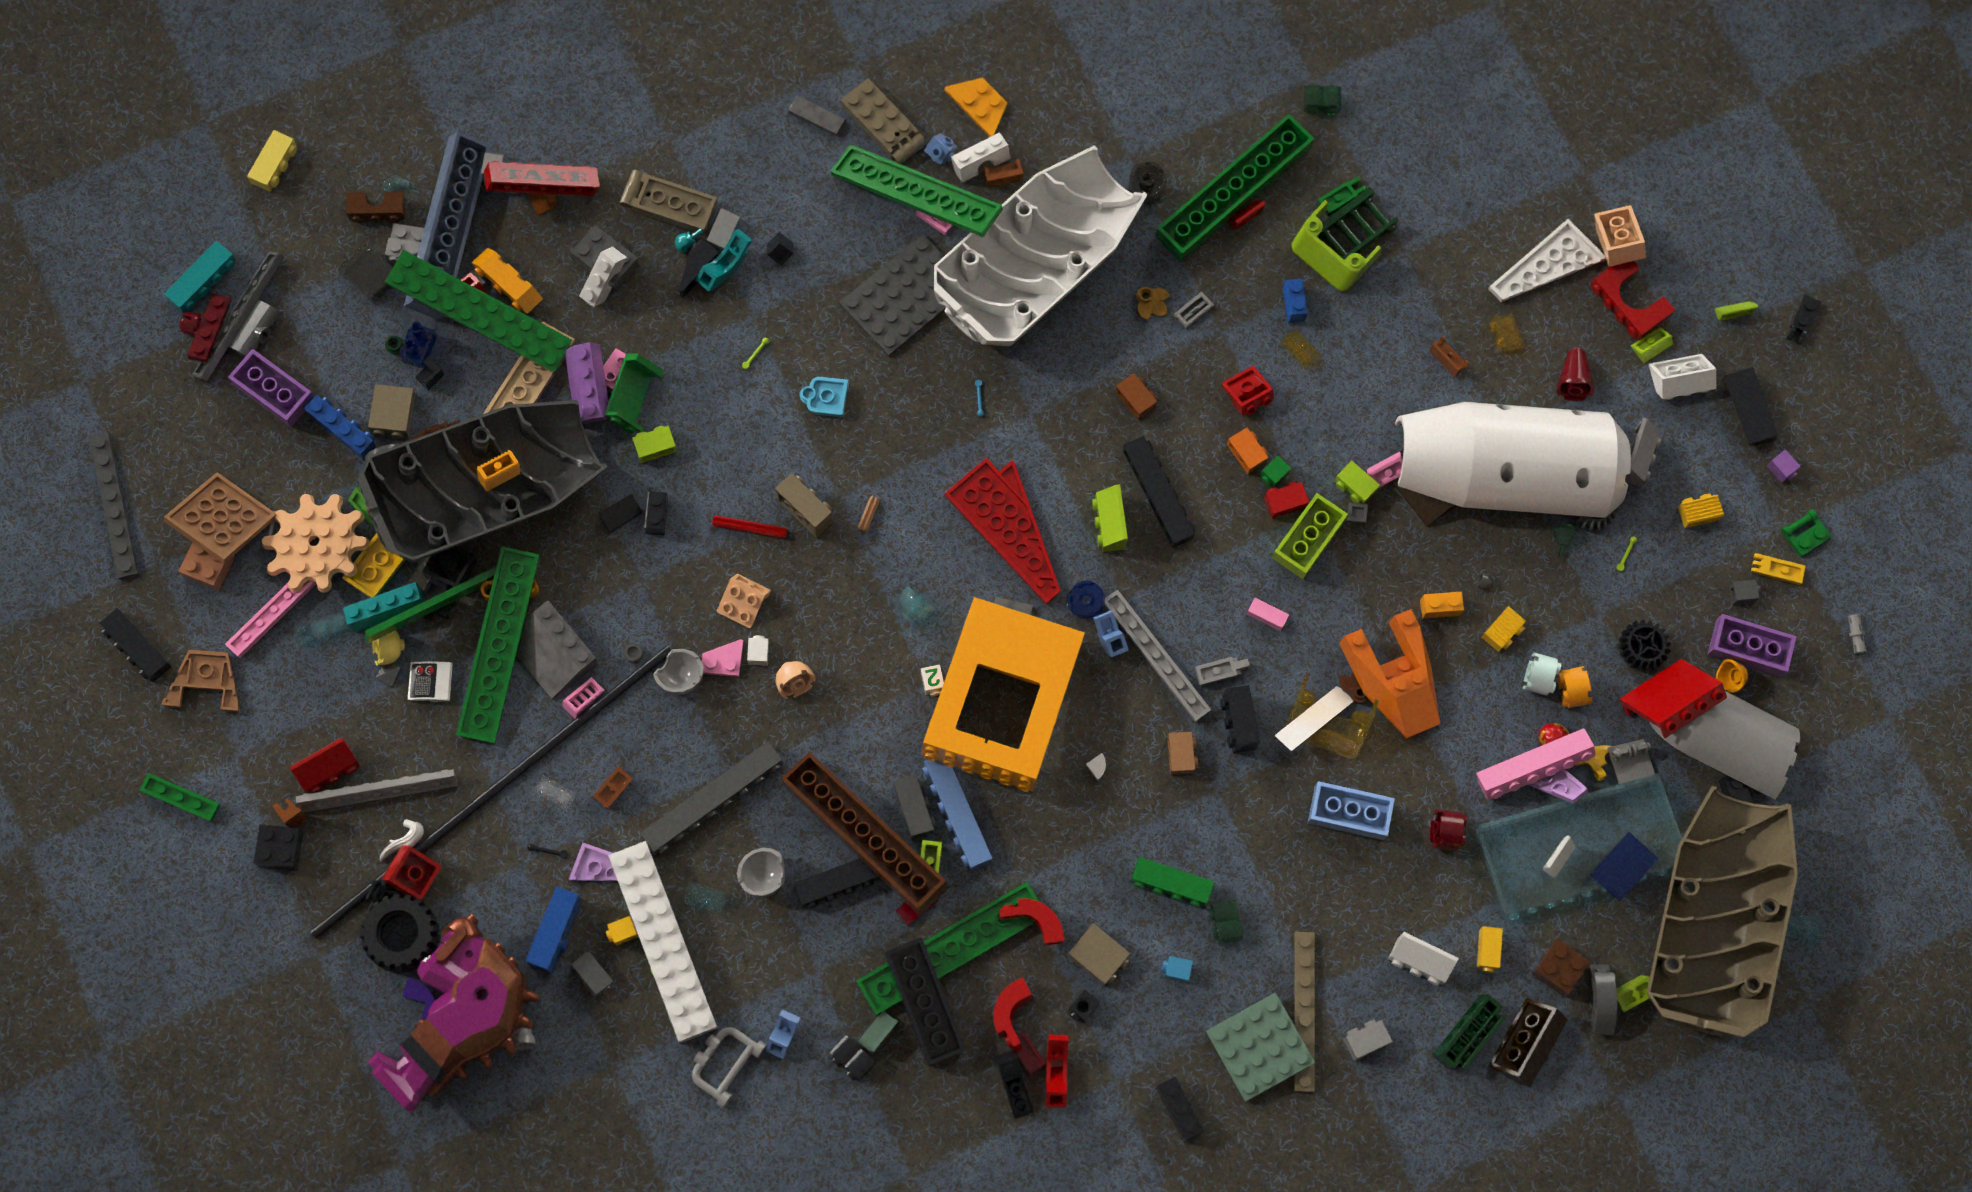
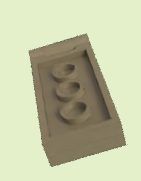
M869 78L840 100L843 109L893 162L903 164L927 145L925 138L918 133L916 127Z
M632 170L619 202L620 206L632 210V212L693 232L701 228L703 230L702 235L706 234L718 204L717 197L642 173L638 170Z

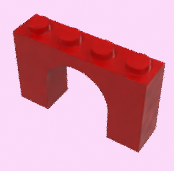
M1635 261L1609 267L1594 278L1591 288L1596 295H1599L1604 300L1605 307L1615 313L1617 321L1625 325L1628 334L1633 338L1635 337L1638 341L1670 318L1675 309L1664 296L1645 309H1633L1622 301L1619 293L1620 286L1635 276L1640 269Z

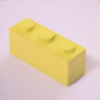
M273 130L247 175L251 184L269 192L278 185L279 176L282 172L286 171L290 157H293L297 151V145L293 138Z

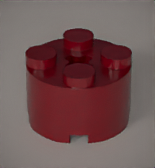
M1436 809L1433 815H1436L1435 820L1430 822L1429 840L1434 842V845L1431 847L1434 849L1457 851L1460 846H1465L1466 835L1464 834V827L1467 824V816L1462 815L1461 812Z

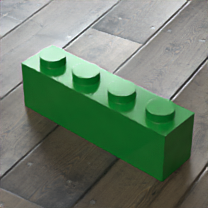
M1142 857L1138 858L1131 878V882L1139 889L1147 887L1153 889L1152 892L1157 895L1163 896L1165 893L1171 895V899L1182 902L1186 900L1190 902L1191 906L1197 908L1207 905L1214 881Z

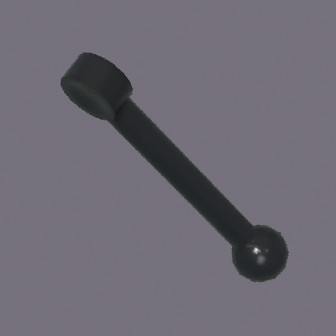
M532 843L527 846L529 851H542L560 855L561 858L568 856L565 850L561 852L537 847Z

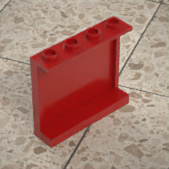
M1680 659L1621 697L1620 701L1624 712L1628 716L1637 713L1659 727L1663 738H1667L1725 700L1727 695L1722 682Z

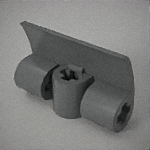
M257 300L228 347L244 358L252 349L256 351L259 343H266L271 336L269 328H272L281 313L271 305Z

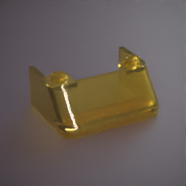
M1307 672L1296 695L1286 726L1315 703V695L1305 689L1309 678V673ZM1375 699L1369 713L1355 711L1352 713L1350 720L1336 715L1304 742L1345 758H1355L1359 754L1375 717L1379 700Z

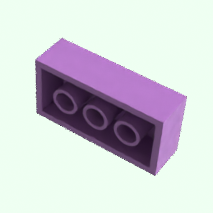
M254 349L247 354L228 376L233 386L291 428L304 414V407L314 398L310 390Z
M1721 614L1716 619L1707 655L1722 660L1731 659L1743 664L1745 667L1783 677L1789 670L1797 636Z

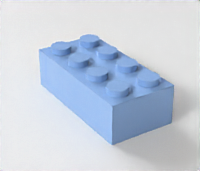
M1318 781L1314 787L1308 824L1385 840L1389 832L1395 798Z

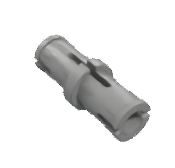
M1860 614L1848 616L1851 632L1849 636L1852 638L1854 654L1866 653L1865 631L1862 628Z

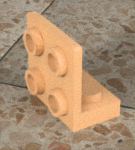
M737 573L730 578L717 612L751 628L762 602L769 596L771 590Z

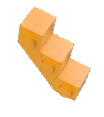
M487 248L472 262L475 267V273L481 278L489 279L494 284L493 289L499 295L508 296L513 302L511 305L514 309L528 314L543 298L527 280L524 281L520 277V274L510 264L503 262L498 253Z

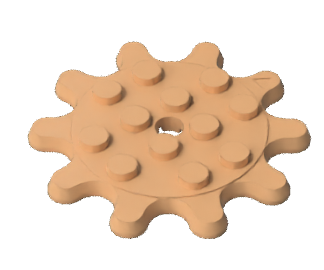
M304 494L300 498V508L297 512L289 514L284 510L276 511L275 521L281 528L277 534L265 536L262 539L264 549L274 550L277 553L276 558L267 566L268 574L276 576L282 572L289 573L291 577L288 588L291 592H299L307 581L316 582L318 590L322 593L330 591L332 588V576L336 573H343L348 577L354 576L358 568L351 561L352 554L359 550H366L370 546V541L367 537L355 534V528L363 522L364 514L358 510L343 514L341 512L343 498L337 494L331 495L328 501L320 506L315 504L313 496ZM316 537L320 539L318 545H310L311 541L316 539Z

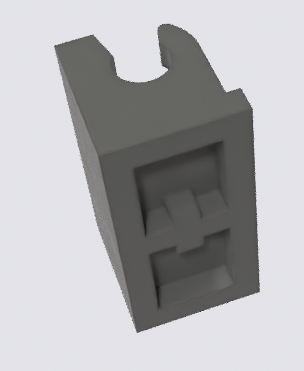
M589 951L571 964L570 970L594 1000L611 987L610 985L613 983V980Z

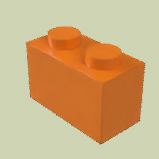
M1245 428L1230 437L1227 446L1246 473L1250 474L1267 463L1268 452L1263 446L1259 445L1255 433Z

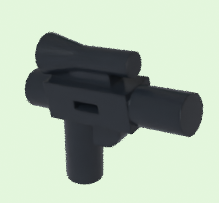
M373 879L371 888L365 897L367 900H370L372 897L367 910L371 911L374 908L373 904L376 901L379 903L383 901V897H394V894H401L402 892L398 889L388 888L389 884L383 880L379 882Z

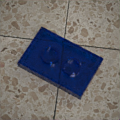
M1628 832L1591 872L1590 876L1620 902L1659 858Z

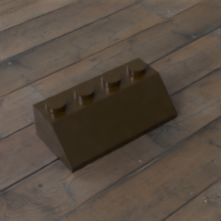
M1526 998L1489 1066L1516 1083L1530 1088L1568 1019L1557 1008Z

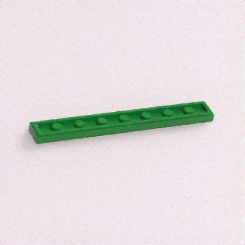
M496 567L367 629L364 636L365 641L369 644L480 589L484 582L494 579Z

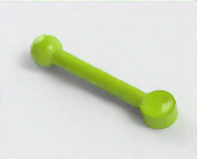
M763 338L761 345L749 360L743 362L742 367L744 369H748L750 363L761 349L769 344L768 338Z
M1634 536L1630 538V544L1621 563L1616 566L1618 571L1624 570V563L1633 544L1637 542V538Z

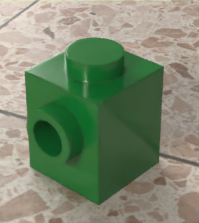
M1277 456L1262 470L1260 474L1261 480L1266 486L1274 488L1289 475L1291 467Z

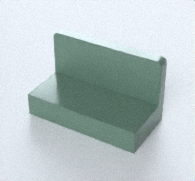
M881 1012L859 1039L858 1043L874 1055L899 1024V1021L893 1019L886 1012Z

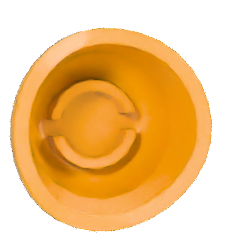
M1726 659L1718 668L1716 679L1722 682L1726 692L1734 693L1740 691L1746 684L1748 672L1743 664Z

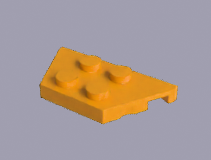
M984 78L944 88V91L989 137L995 135L1007 102Z

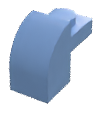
M1112 611L1093 617L1098 630L1097 635L1105 652L1110 657L1129 651L1124 635L1118 629Z
M782 1010L765 1051L784 1059L799 1027L800 1017Z

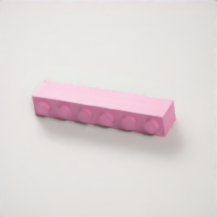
M1583 728L1477 772L1478 783L1488 801L1497 799L1503 794L1517 791L1520 787L1536 783L1544 777L1553 776L1556 772L1570 769L1583 761H1589L1595 757V748Z

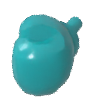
M700 228L693 234L689 231L677 235L675 238L676 249L681 253H686L690 246L696 242L695 238L703 233V230Z

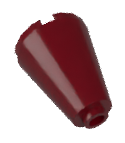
M1573 348L1568 351L1556 388L1557 395L1560 397L1561 394L1568 401H1584L1589 395L1591 398L1595 392L1587 355L1581 348Z

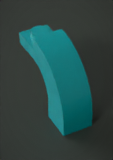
M740 229L734 230L724 250L712 262L702 266L695 280L707 291L720 286L743 262L748 254L747 249L752 239Z

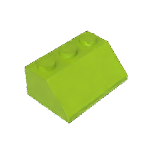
M1120 484L1096 492L1095 499H1092L1093 511L1097 510L1095 527L1099 528L1100 535H1097L1098 547L1102 546V552L1125 550L1128 540Z

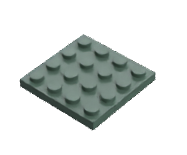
M1276 993L1271 994L1206 1031L1245 1102L1315 1064L1314 1059Z

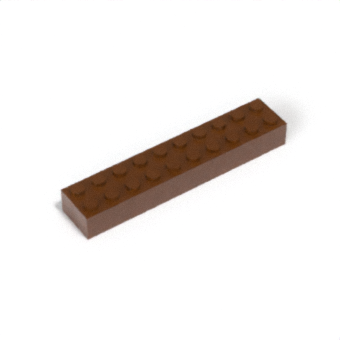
M810 752L781 778L784 787L919 916L948 889L946 880Z

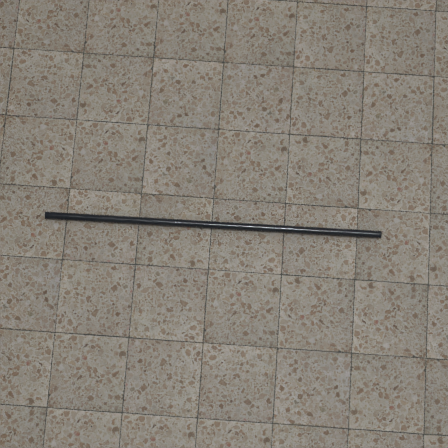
M666 645L415 846L414 849L424 853L666 659L671 651L669 646ZM387 870L375 878V880L381 882ZM372 882L310 930L315 939L363 902L371 888Z

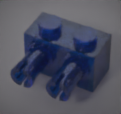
M413 322L411 324L412 327L407 331L405 344L401 346L399 356L403 363L424 369L423 361L430 356L437 334L434 329L422 326L419 322Z

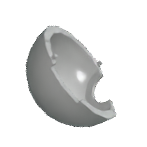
M673 649L667 655L664 666L655 671L654 678L658 686L666 693L672 695L688 694L701 683L703 664L699 656L693 651Z
M759 848L752 850L744 856L737 871L738 882L744 891L756 897H767L774 895L783 887L785 867L783 857L779 852L771 848Z

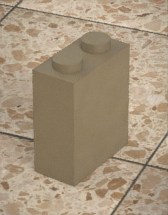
M375 384L368 428L373 435L383 437L386 434L392 435V437L402 439L403 436L409 437L416 397L414 389Z
M1094 923L1067 955L1103 986L1107 983L1111 985L1117 977L1116 971L1119 968L1123 970L1130 962L1128 959L1130 953Z

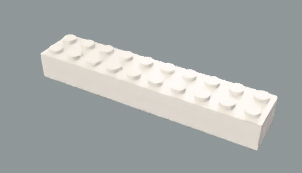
M646 841L608 855L679 1043L718 1029Z

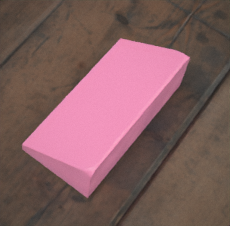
M1401 452L1367 469V474L1380 485L1379 488L1400 477L1403 463Z
M1254 598L1246 614L1280 632L1289 614L1257 598Z

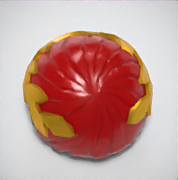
M1545 724L1539 730L1540 746L1569 735V732L1561 724Z

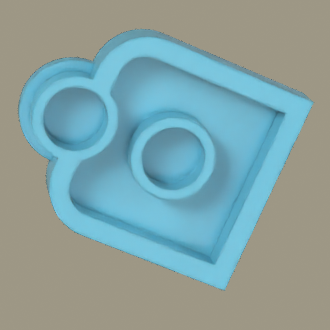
M816 377L810 382V386H806L801 390L800 399L803 403L807 404L808 410L812 414L843 417L849 381L846 379Z

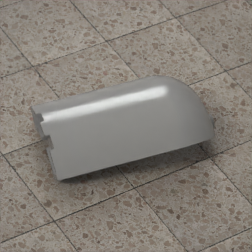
M1726 692L1727 698L1667 738H1663L1660 728L1650 722L1652 728L1676 749L1773 799L1777 798L1788 779L1785 777L1789 766L1793 767L1797 753L1794 750L1795 746L1800 743L1798 728Z

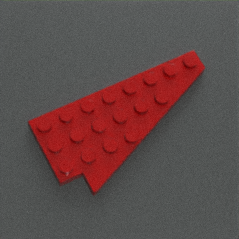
M985 458L946 491L944 496L1047 605L1061 590L1016 465L1012 460L999 471Z

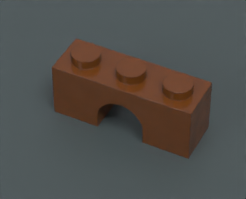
M366 192L347 193L346 214L348 219L353 222L359 223L363 220L399 222L400 219H405L406 198L403 192H384V200L378 206L368 204L369 199Z

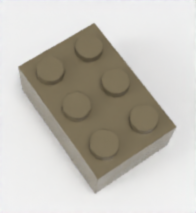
M791 473L775 488L776 500L815 538L833 523L832 508L825 501L822 503L818 499V494L813 489L809 490L800 476L797 475L795 477Z

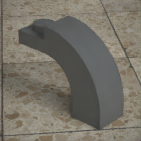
M1589 964L1588 970L1593 988V1011L1591 1016L1594 1035H1614L1617 1019V989L1614 972H1611L1609 965Z

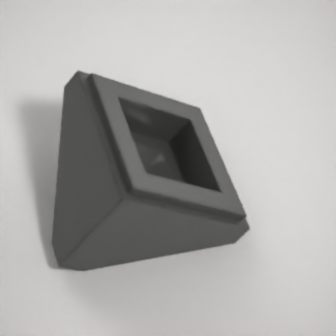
M392 663L383 665L376 678L393 687L403 670Z

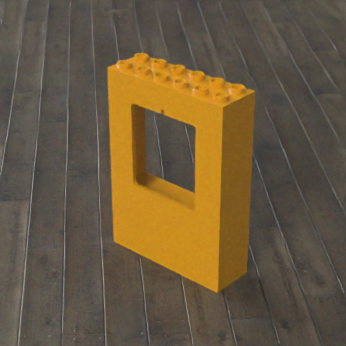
M974 597L924 738L921 755L929 761L937 760L943 762L945 766H956L962 768L966 773L974 772L980 774L985 779H996L1003 785L1009 786L1011 784L1017 786L1022 791L1033 792L1085 633ZM977 666L1040 686L1019 749L990 740L984 743V738L956 729Z

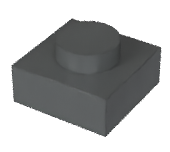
M1349 502L1346 522L1365 525L1368 505Z

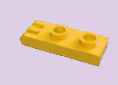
M1754 554V559L1760 561H1753L1752 566L1759 568H1751V573L1796 585L1802 584L1805 565Z

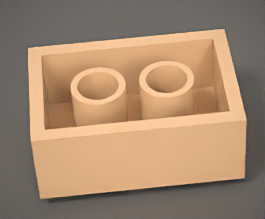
M1631 205L1594 214L1596 232L1609 267L1646 258L1645 241Z

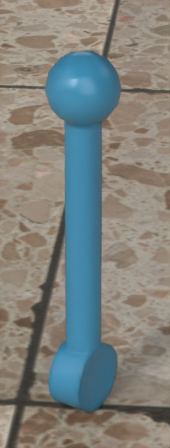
M976 380L975 386L977 387L978 396L977 415L979 417H983L984 411L982 410L981 399L982 381Z

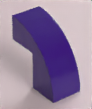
M408 977L403 997L425 1004L421 1020H425L436 998L424 984Z

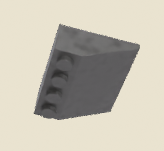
M546 601L525 619L516 656L551 699L555 698L598 664L596 657L549 601Z

